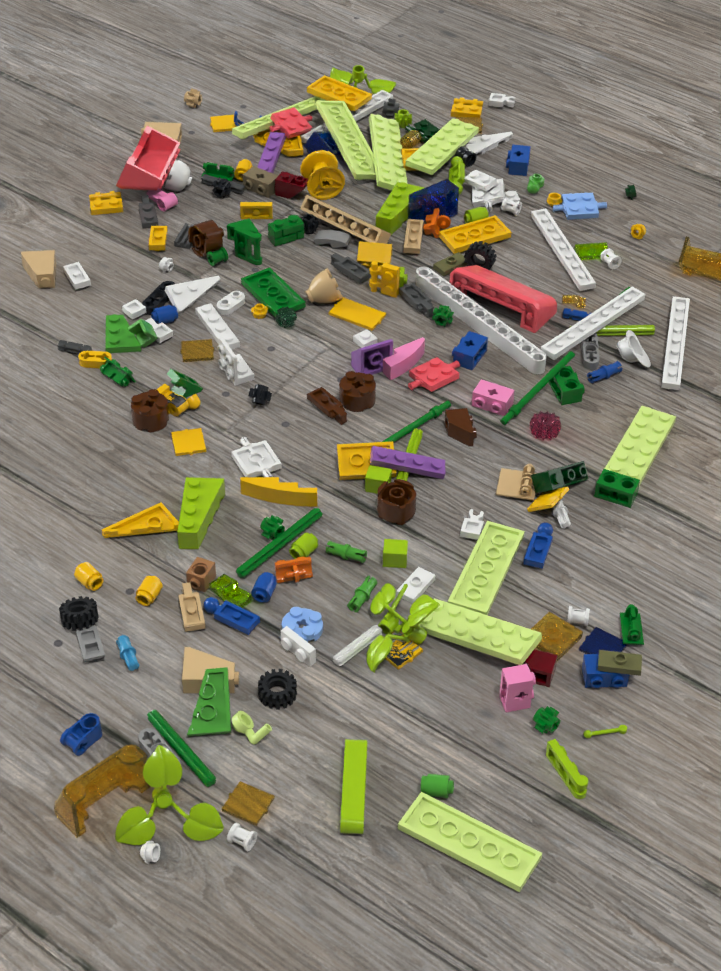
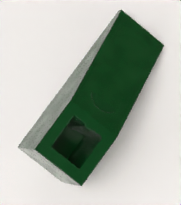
M584 461L531 475L535 493L554 490L589 479Z

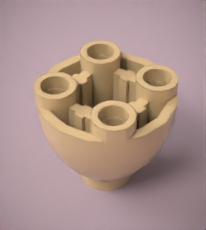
M328 268L318 273L311 281L308 290L305 291L310 303L326 304L343 299L339 289L336 290L338 284L335 278L331 279L332 275Z

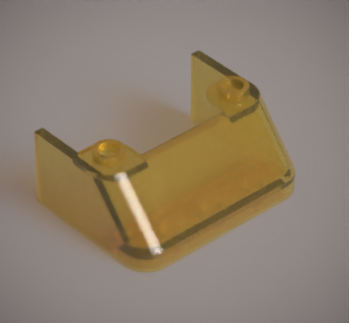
M686 236L679 258V266L683 270L682 273L686 275L697 274L721 280V253L691 247L690 238Z

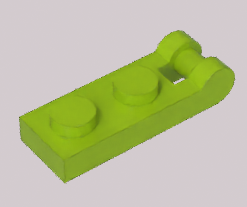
M556 739L547 741V758L573 796L577 799H584L587 793L588 778L580 775L576 764L570 761L565 748L560 746Z

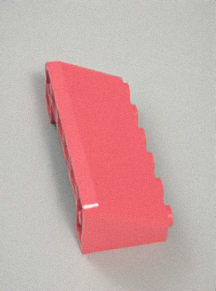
M146 126L136 149L126 162L116 186L121 189L157 191L158 188L161 189L181 150L178 148L180 142Z
M481 266L459 267L450 273V284L465 295H467V290L522 313L520 327L530 332L536 333L557 312V302L553 297Z

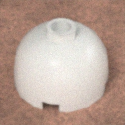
M177 159L174 161L164 187L165 189L178 192L183 190L186 185H190L192 177H190L191 171L187 164Z

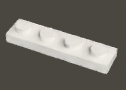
M211 303L195 308L196 315L218 345L219 338L223 337L231 350L240 347V341Z

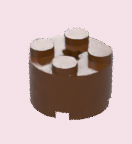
M213 220L194 224L189 228V243H193L194 247L192 250L197 256H207V252H215L223 247L222 237L224 236V231Z
M348 371L340 380V402L346 410L363 412L364 409H370L375 405L376 383L372 374Z
M151 389L148 392L134 395L131 398L132 421L135 428L140 431L147 429L148 432H157L167 426L169 421L168 400L158 390Z
M394 479V482L388 483V481L382 483L378 488L377 494L378 517L397 525L406 524L416 512V491L414 486L410 482L401 479Z

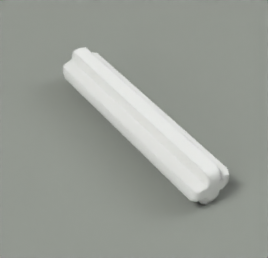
M378 625L372 626L333 656L334 664L342 666L371 644L377 636L382 635L381 627Z

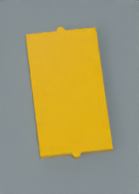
M344 297L337 304H334V307L329 311V315L371 331L378 324H381V321L386 316L385 312Z

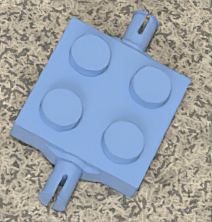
M593 192L562 194V205H553V212L563 211L567 220L598 218V209H607V202H597Z

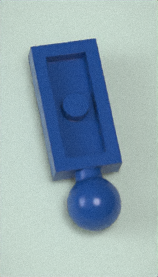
M546 522L538 526V533L533 532L524 557V565L543 569L553 536H551L553 527Z
M209 597L204 601L203 607L205 611L214 613V619L247 635L260 623V616L225 600L222 605L214 597Z

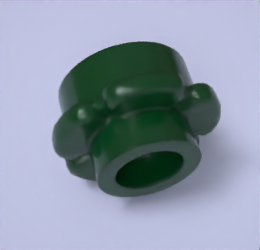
M627 185L628 188H625L626 196L633 200L632 198L637 197L635 186Z

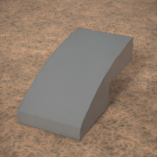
M321 230L316 234L314 242L315 245L330 243L332 248L347 246L352 236L341 231Z
M97 626L76 630L84 662L105 657Z

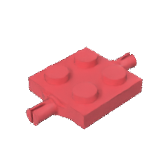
M295 107L273 113L270 117L275 125L270 126V131L285 133L288 139L305 134L313 128L308 123L312 121V116H302Z
M438 357L409 370V376L415 381L408 383V387L411 390L417 387H424L433 392L459 379V372L455 369L460 367V363L456 360L446 364Z

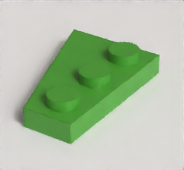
M123 314L106 315V352H141V345L136 336L128 330L129 324Z
M228 667L206 669L196 708L192 715V722L188 729V737L232 733Z

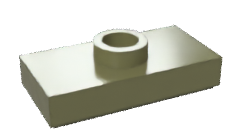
M458 252L434 263L433 269L442 276H446L454 269L465 267L468 263L464 262L466 258Z
M599 650L597 671L641 676V654Z

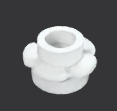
M164 257L159 263V269L163 270V273L170 272L174 267L172 258Z
M147 841L142 845L140 856L145 860L146 864L158 861L160 857V845L158 843Z

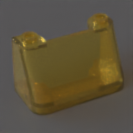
M126 745L71 781L63 788L54 803V811L57 818L78 838L86 832L84 821L89 819V815L85 809L118 786L125 793L129 791V788L139 789L141 794L148 790L150 785L147 784L143 777V768L147 761L146 753L136 745Z

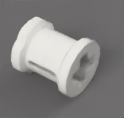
M507 197L501 205L502 211L512 212L516 216L522 208L521 202L511 201Z
M605 249L601 253L600 259L606 262L610 269L613 270L620 266L622 259L620 256H616L612 249Z
M569 606L567 624L578 623L584 624L587 627L590 609L581 610Z
M234 823L227 835L229 843L235 842L243 846L246 851H250L257 840V832H250L242 828L239 823Z

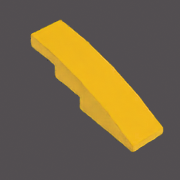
M240 477L241 494L277 504L317 507V488H298V482H279V477Z

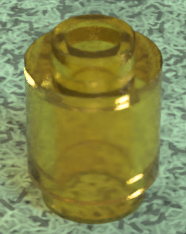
M417 130L409 131L400 139L402 148H414L420 143L421 134Z

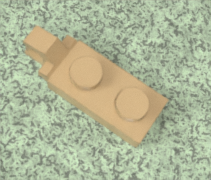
M190 582L182 583L183 594H180L178 598L185 632L206 629L199 592H192Z

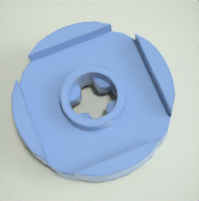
M293 607L282 619V629L288 626L307 642L313 639L314 641L318 640L323 633L322 616L317 611Z

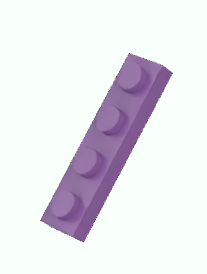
M270 132L258 168L271 173L274 172L286 138L285 133Z
M372 446L370 465L443 479L445 476V460Z

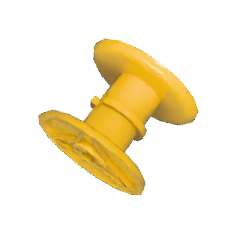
M319 150L308 154L303 159L300 173L304 178H308L307 190L311 196L316 199L327 200L337 196L343 190L345 177L342 171L338 169V161L334 154L329 151Z

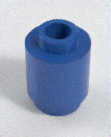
M166 305L154 308L151 317L157 324L161 322L166 324L178 319V312L175 306Z
M264 572L258 576L251 591L252 597L258 602H268L277 585L276 577L269 572Z

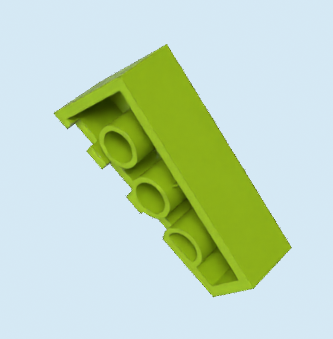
M397 182L376 215V227L392 235L402 226L404 221H408L413 213L416 214L421 206L424 207L427 204V188Z
M186 477L177 531L179 549L200 548L207 533V528L209 524L211 525L213 516L218 511L221 500L225 497L224 478Z

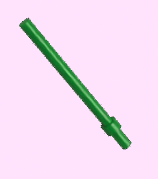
M570 351L516 405L513 404L508 409V413L500 422L506 425L513 417H517L521 413V409L575 357V354Z
M446 401L439 406H434L428 413L382 442H396L432 418L436 419L442 415L443 411L451 407V403Z

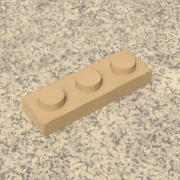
M408 219L403 253L420 254L424 220Z

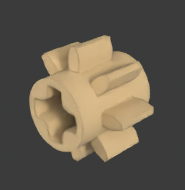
M191 88L190 91L185 93L184 101L187 102L186 105H189V107L195 108L196 105L201 104L202 95L197 89Z

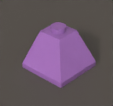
M389 339L351 352V366L355 372L372 375L383 372V359L393 355V340Z

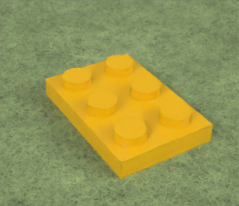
M393 441L337 444L339 479H365L370 466L372 446L394 450ZM392 469V477H396L397 472Z

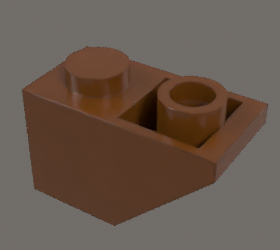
M467 408L445 410L447 435L469 447L473 446L474 439L477 438L476 428L472 427L473 418L472 415H469Z

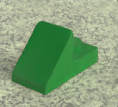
M173 369L168 371L167 375L172 379L170 382L174 385L171 391L175 394L187 398L203 390L195 379Z

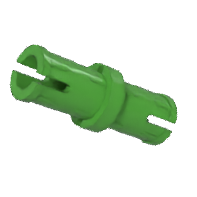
M332 541L327 543L330 546H326V553L338 555L342 559L347 560L349 558L362 563L366 560L363 558V556L367 557L366 550L353 548L349 544L342 545Z
M367 576L362 585L356 588L355 595L347 604L349 610L358 612L363 603L369 600L370 593L377 585V580L374 577L370 579V576Z

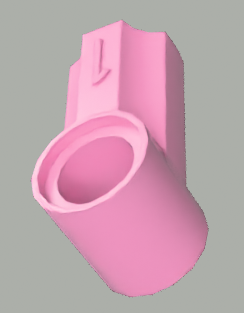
M159 188L157 191L148 190L147 192L149 199L156 202L159 209L163 212L178 204L177 197L173 192L166 193Z

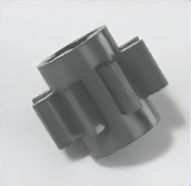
M389 98L388 102L384 101L383 113H386L387 117L394 118V114H398L399 103H396V99Z

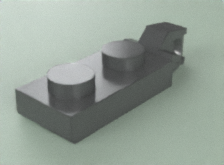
M142 195V203H139L142 228L159 226L155 204L149 202L148 195Z
M336 253L331 255V264L359 284L371 277L369 269L350 257L343 258Z
M414 283L399 288V294L416 310L422 311L423 315L427 318L434 315L431 299Z

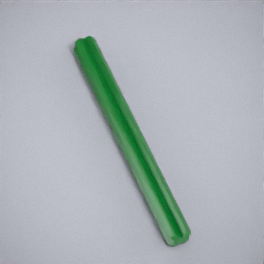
M319 508L311 510L236 569L238 577L245 578L319 520L323 515Z

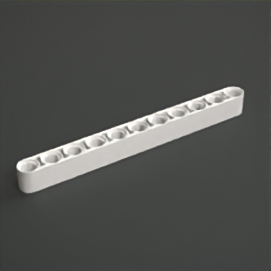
M419 267L416 270V286L440 305L449 306L451 312H454L456 317L480 335L488 337V341L531 373L542 374L545 372L547 356L542 350L430 268Z

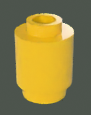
M247 159L239 161L234 172L236 179L243 181V174L253 167L252 163Z
M89 562L81 563L75 569V578L87 589L95 591L102 586L104 582L102 574Z
M146 576L136 591L135 599L139 604L149 606L155 601L163 588L160 579L156 576Z

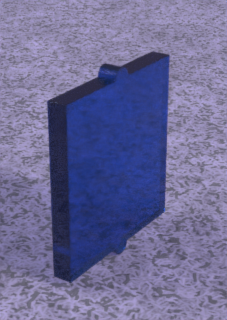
M595 627L591 634L585 637V641L579 647V651L585 654H599V650L623 652L628 644H623L622 639Z

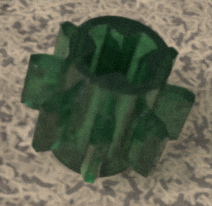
M287 306L277 310L278 315H276L275 319L280 327L290 328L295 325L294 321L297 319V314L292 308Z

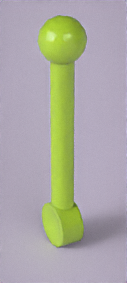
M620 725L619 728L599 731L585 730L583 735L589 739L591 736L616 732L625 734L627 726Z

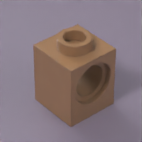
M196 557L186 572L187 583H191L192 589L202 592L207 591L216 577L215 562Z

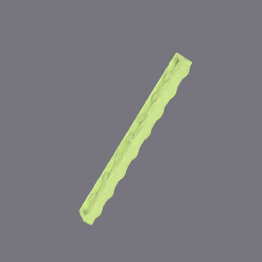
M314 96L276 112L295 107L301 115L309 114L314 110H318L316 107L317 100L325 99ZM273 113L232 128V134L240 139H246L248 136L258 134V132L269 130L270 126L275 125L270 119Z

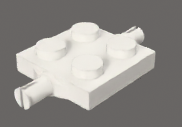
M503 178L497 179L498 184L487 192L472 186L473 207L486 206L487 211L489 212L490 209L491 212L492 205L503 202L505 199Z
M242 437L240 443L243 447L231 451L233 460L245 477H258L261 475L273 477L270 472L282 469L280 460L266 440L250 443L246 437L244 439Z

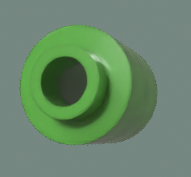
M422 775L421 792L431 797L448 798L449 794H453L454 780H450V775Z

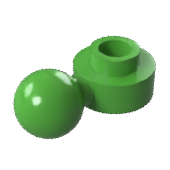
M533 174L529 177L527 185L529 193L536 194L544 186L545 179L542 175Z

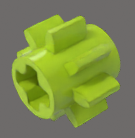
M401 109L398 111V114H394V120L399 122V128H406L407 125L412 124V114H409L408 110Z

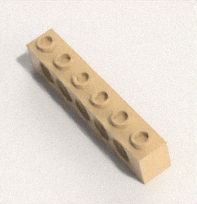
M307 194L300 208L368 242L387 244L391 233Z

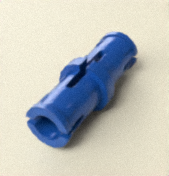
M616 361L608 366H600L598 370L587 374V377L592 376L588 378V381L593 384L596 381L608 379L611 375L622 372L623 368L618 369V367L622 366L621 363Z

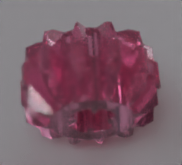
M540 411L539 414H534L530 421L531 434L535 435L536 439L542 438L543 441L544 439L551 440L552 437L557 438L561 430L560 417L555 416V413L550 414L548 411L546 413Z

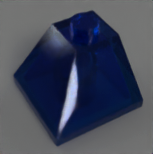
M329 131L313 132L304 144L309 154L314 151L325 150L334 155H341Z

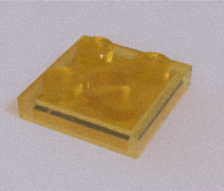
M550 611L531 628V630L542 633V640L536 648L543 652L558 655L557 661L583 635V631Z

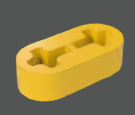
M83 351L78 355L80 366L85 368H100L107 362L104 357L112 360V355L109 352Z

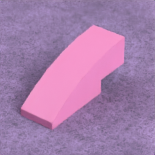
M422 337L395 348L394 355L383 359V374L389 380H392L411 369L424 354L425 339Z

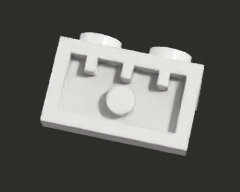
M223 337L219 338L217 349L220 359L218 363L221 370L226 372L228 380H231L235 386L255 380L254 373L240 354L235 355Z

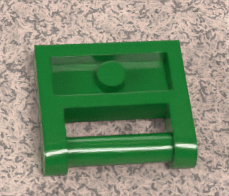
M239 226L234 228L235 256L254 265H261L260 241L262 240V235ZM251 241L254 242V255H252Z

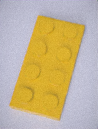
M325 75L307 87V93L326 101H345L350 111H356L372 99L371 93Z
M494 215L439 231V238L455 254L467 251L470 245L476 241L478 243L483 241V244L485 242L490 244L511 238L512 232Z

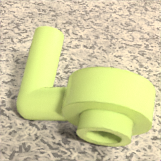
M238 711L232 717L233 728L237 732L245 734L253 745L257 744L272 731V727L269 724H265L254 733L252 729L254 723L251 717L244 711Z

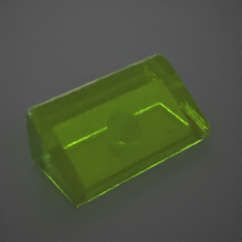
M607 242L575 244L573 249L580 260L600 259L601 253L608 249Z

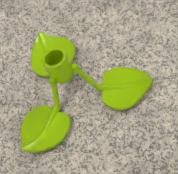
M361 65L354 66L352 74L332 68L330 78L348 85L354 81V87L356 88L357 83H361L365 79L368 88L372 89L373 94L381 90L390 93L396 86V82L382 79H374L369 83L367 74H364L365 69Z
M389 583L383 585L381 591L372 600L371 612L379 615L386 608L404 623L402 628L404 636L387 634L383 637L379 635L373 640L367 651V664L372 672L375 673L378 665L389 654L392 648V639L404 640L407 643L411 640L416 644H421L426 639L427 631L419 624L440 606L438 602L426 594L421 595L410 608L411 615L408 616L407 621L389 606L396 596L395 587Z
M158 745L143 768L145 781L148 785L155 788L152 792L154 802L151 804L150 812L147 814L145 809L140 806L127 810L117 824L115 839L117 842L130 845H142L150 841L156 830L154 821L150 819L156 807L166 809L172 806L187 819L183 824L184 833L190 839L196 841H206L218 836L223 831L224 826L219 812L211 804H196L191 808L188 815L172 800L167 785L173 786L179 783L182 777V767L177 757L170 750L162 745Z

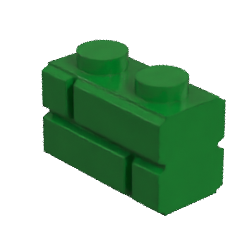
M290 215L288 218L277 219L268 224V239L274 247L304 238V222L298 215Z

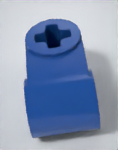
M94 713L85 714L74 725L63 732L60 738L61 744L69 746L75 755H82L102 737L103 733L98 715Z

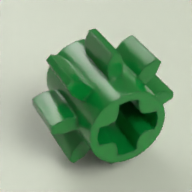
M440 305L439 309L434 308L432 320H435L436 325L445 327L447 323H452L454 312H451L449 306Z
M274 515L264 518L260 525V528L263 530L261 535L267 539L274 540V538H277L285 531V527L281 525L284 520Z
M548 706L546 708H539L533 717V721L537 723L534 728L542 734H547L548 731L553 733L560 724V719L557 718L559 712Z

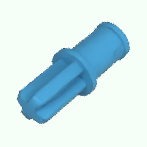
M126 635L118 637L116 644L120 649L121 659L125 660L130 671L138 669L140 665L136 658V649L132 647L129 637Z

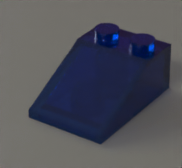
M445 179L409 194L408 219L424 220L426 222V215L433 214L436 208L440 210L439 216L445 215L450 218L457 215L459 187Z

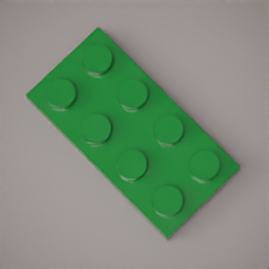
M270 267L241 278V284L261 304L267 306L268 311L276 319L306 307V302Z

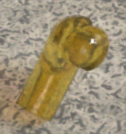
M562 295V303H577L576 306L578 308L586 306V299L583 296Z

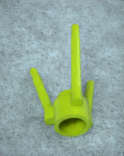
M404 584L391 606L394 611L408 587L407 584ZM388 611L378 626L381 627L382 632L386 635L393 632L398 634L403 628L404 623L399 625V619Z

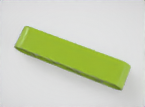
M345 739L340 833H364L367 740Z

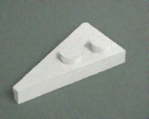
M505 132L473 137L464 146L475 154H484L486 151L497 147L499 142H507L512 139L513 133Z
M214 276L166 286L165 292L172 305L176 307L178 315H181L183 310L191 307L195 301L203 297L206 291L214 288L220 281V277Z

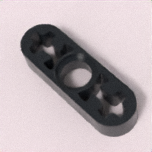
M162 282L142 302L146 307V315H151L154 308L162 307L169 301L165 288L166 286L174 285V282Z

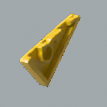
M160 502L102 529V535L104 538L178 531L179 521Z

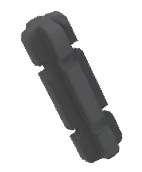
M60 340L58 343V349L61 351L67 350V352L76 354L83 351H92V347L89 345L83 346V344L70 341L67 343L65 340Z

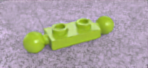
M455 156L451 160L452 167L449 169V187L454 195H460L463 191L462 185L465 182V164L461 157Z

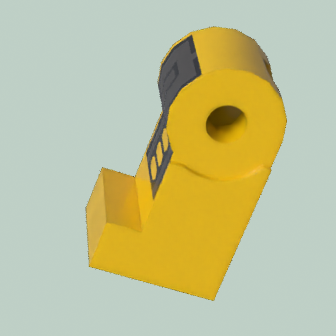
M163 384L156 389L167 398L169 414L179 416L189 408L185 397L170 391V386Z

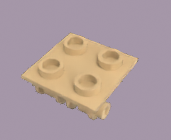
M527 464L524 466L523 471L501 468L496 495L534 500L535 489L531 477L532 474H536L534 466Z

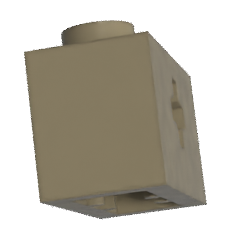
M253 166L243 174V185L245 189L269 198L275 193V179L278 175Z

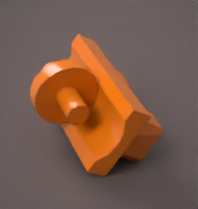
M439 208L434 209L433 214L426 215L427 224L423 226L425 235L433 234L434 238H439V231L450 226V218L445 215L439 216Z
M303 556L293 560H279L275 562L277 583L293 580L297 583L299 579L313 577L311 557Z

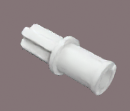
M561 499L553 507V516L558 519L561 528L565 529L571 525V522L567 515L568 509L564 506Z

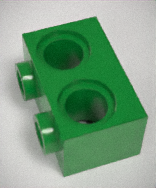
M565 366L549 381V385L561 406L582 402V395L585 392L584 385L578 380L577 373L573 371L571 366Z
M603 469L596 482L594 497L631 508L638 495L640 480Z

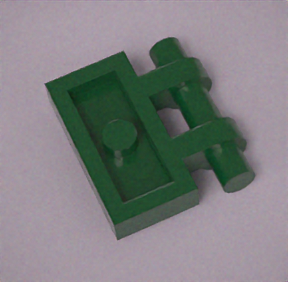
M426 119L415 123L412 127L407 125L405 128L409 135L415 136L419 142L424 144L440 130Z

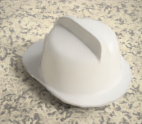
M628 330L626 337L617 343L622 358L627 362L639 361L643 366L649 368L651 366L649 357L640 345L636 335L631 330Z

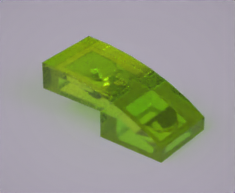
M226 574L221 575L209 584L214 593L223 601H229L241 608L253 601L252 594L239 588L237 580Z

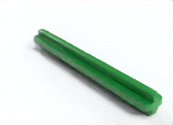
M155 709L149 712L147 716L150 723L207 787L216 783L215 775L164 717Z

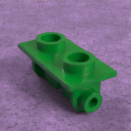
M207 162L203 164L205 171L202 176L206 174L217 178L220 177L221 179L225 178L228 181H232L234 178V168L232 166L220 164L218 169L215 163Z
M104 357L107 362L100 367L103 375L122 387L128 386L130 380L134 383L136 382L132 377L133 373L127 367H120L121 365L115 359L110 360Z
M630 604L627 606L625 613L620 612L623 644L644 645L640 613H638V608L635 605Z

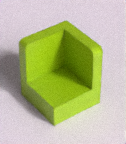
M370 465L365 477V491L378 494V488L382 483L386 481L388 483L392 482V469Z
M384 539L383 567H407V540Z

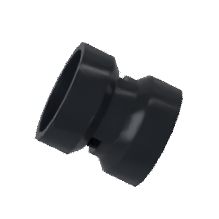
M465 146L458 148L455 156L462 158L463 163L467 167L472 166L476 161V154L469 151Z

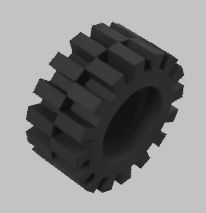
M476 241L466 251L464 262L468 263L466 266L478 265L490 270L496 261L497 255L494 254L495 250H491L492 246L488 247L486 242L483 244V241H479V243ZM475 254L483 256L485 261L478 259Z
M79 596V599L73 597L71 601L68 599L65 601L66 603H62L59 607L61 623L68 630L71 628L72 631H76L77 628L83 630V627L88 629L90 625L94 626L95 622H98L97 604L93 598L85 597L83 599L82 596Z
M272 669V673L265 672V676L261 675L258 681L259 700L263 702L265 707L269 704L270 709H273V706H276V710H280V706H283L285 709L287 708V703L291 706L293 701L296 700L297 681L294 679L293 674L289 675L287 670L283 673V669H279V672H275V669ZM276 686L285 688L281 692H274L270 689Z

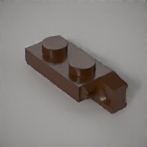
M323 387L307 394V399L331 419L335 418L341 425L347 422V413L343 408V404Z

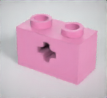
M481 379L472 393V406L505 416L508 413V409L513 405L515 390Z
M527 664L502 668L499 697L505 712L531 707V699L534 698L533 685L536 684L534 673L530 672Z

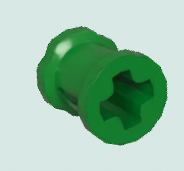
M221 247L215 252H207L209 264L215 266L218 262L228 261L226 249Z

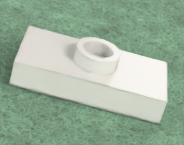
M418 567L396 591V596H398L404 584H407L408 587L402 599L413 604L435 581V574Z

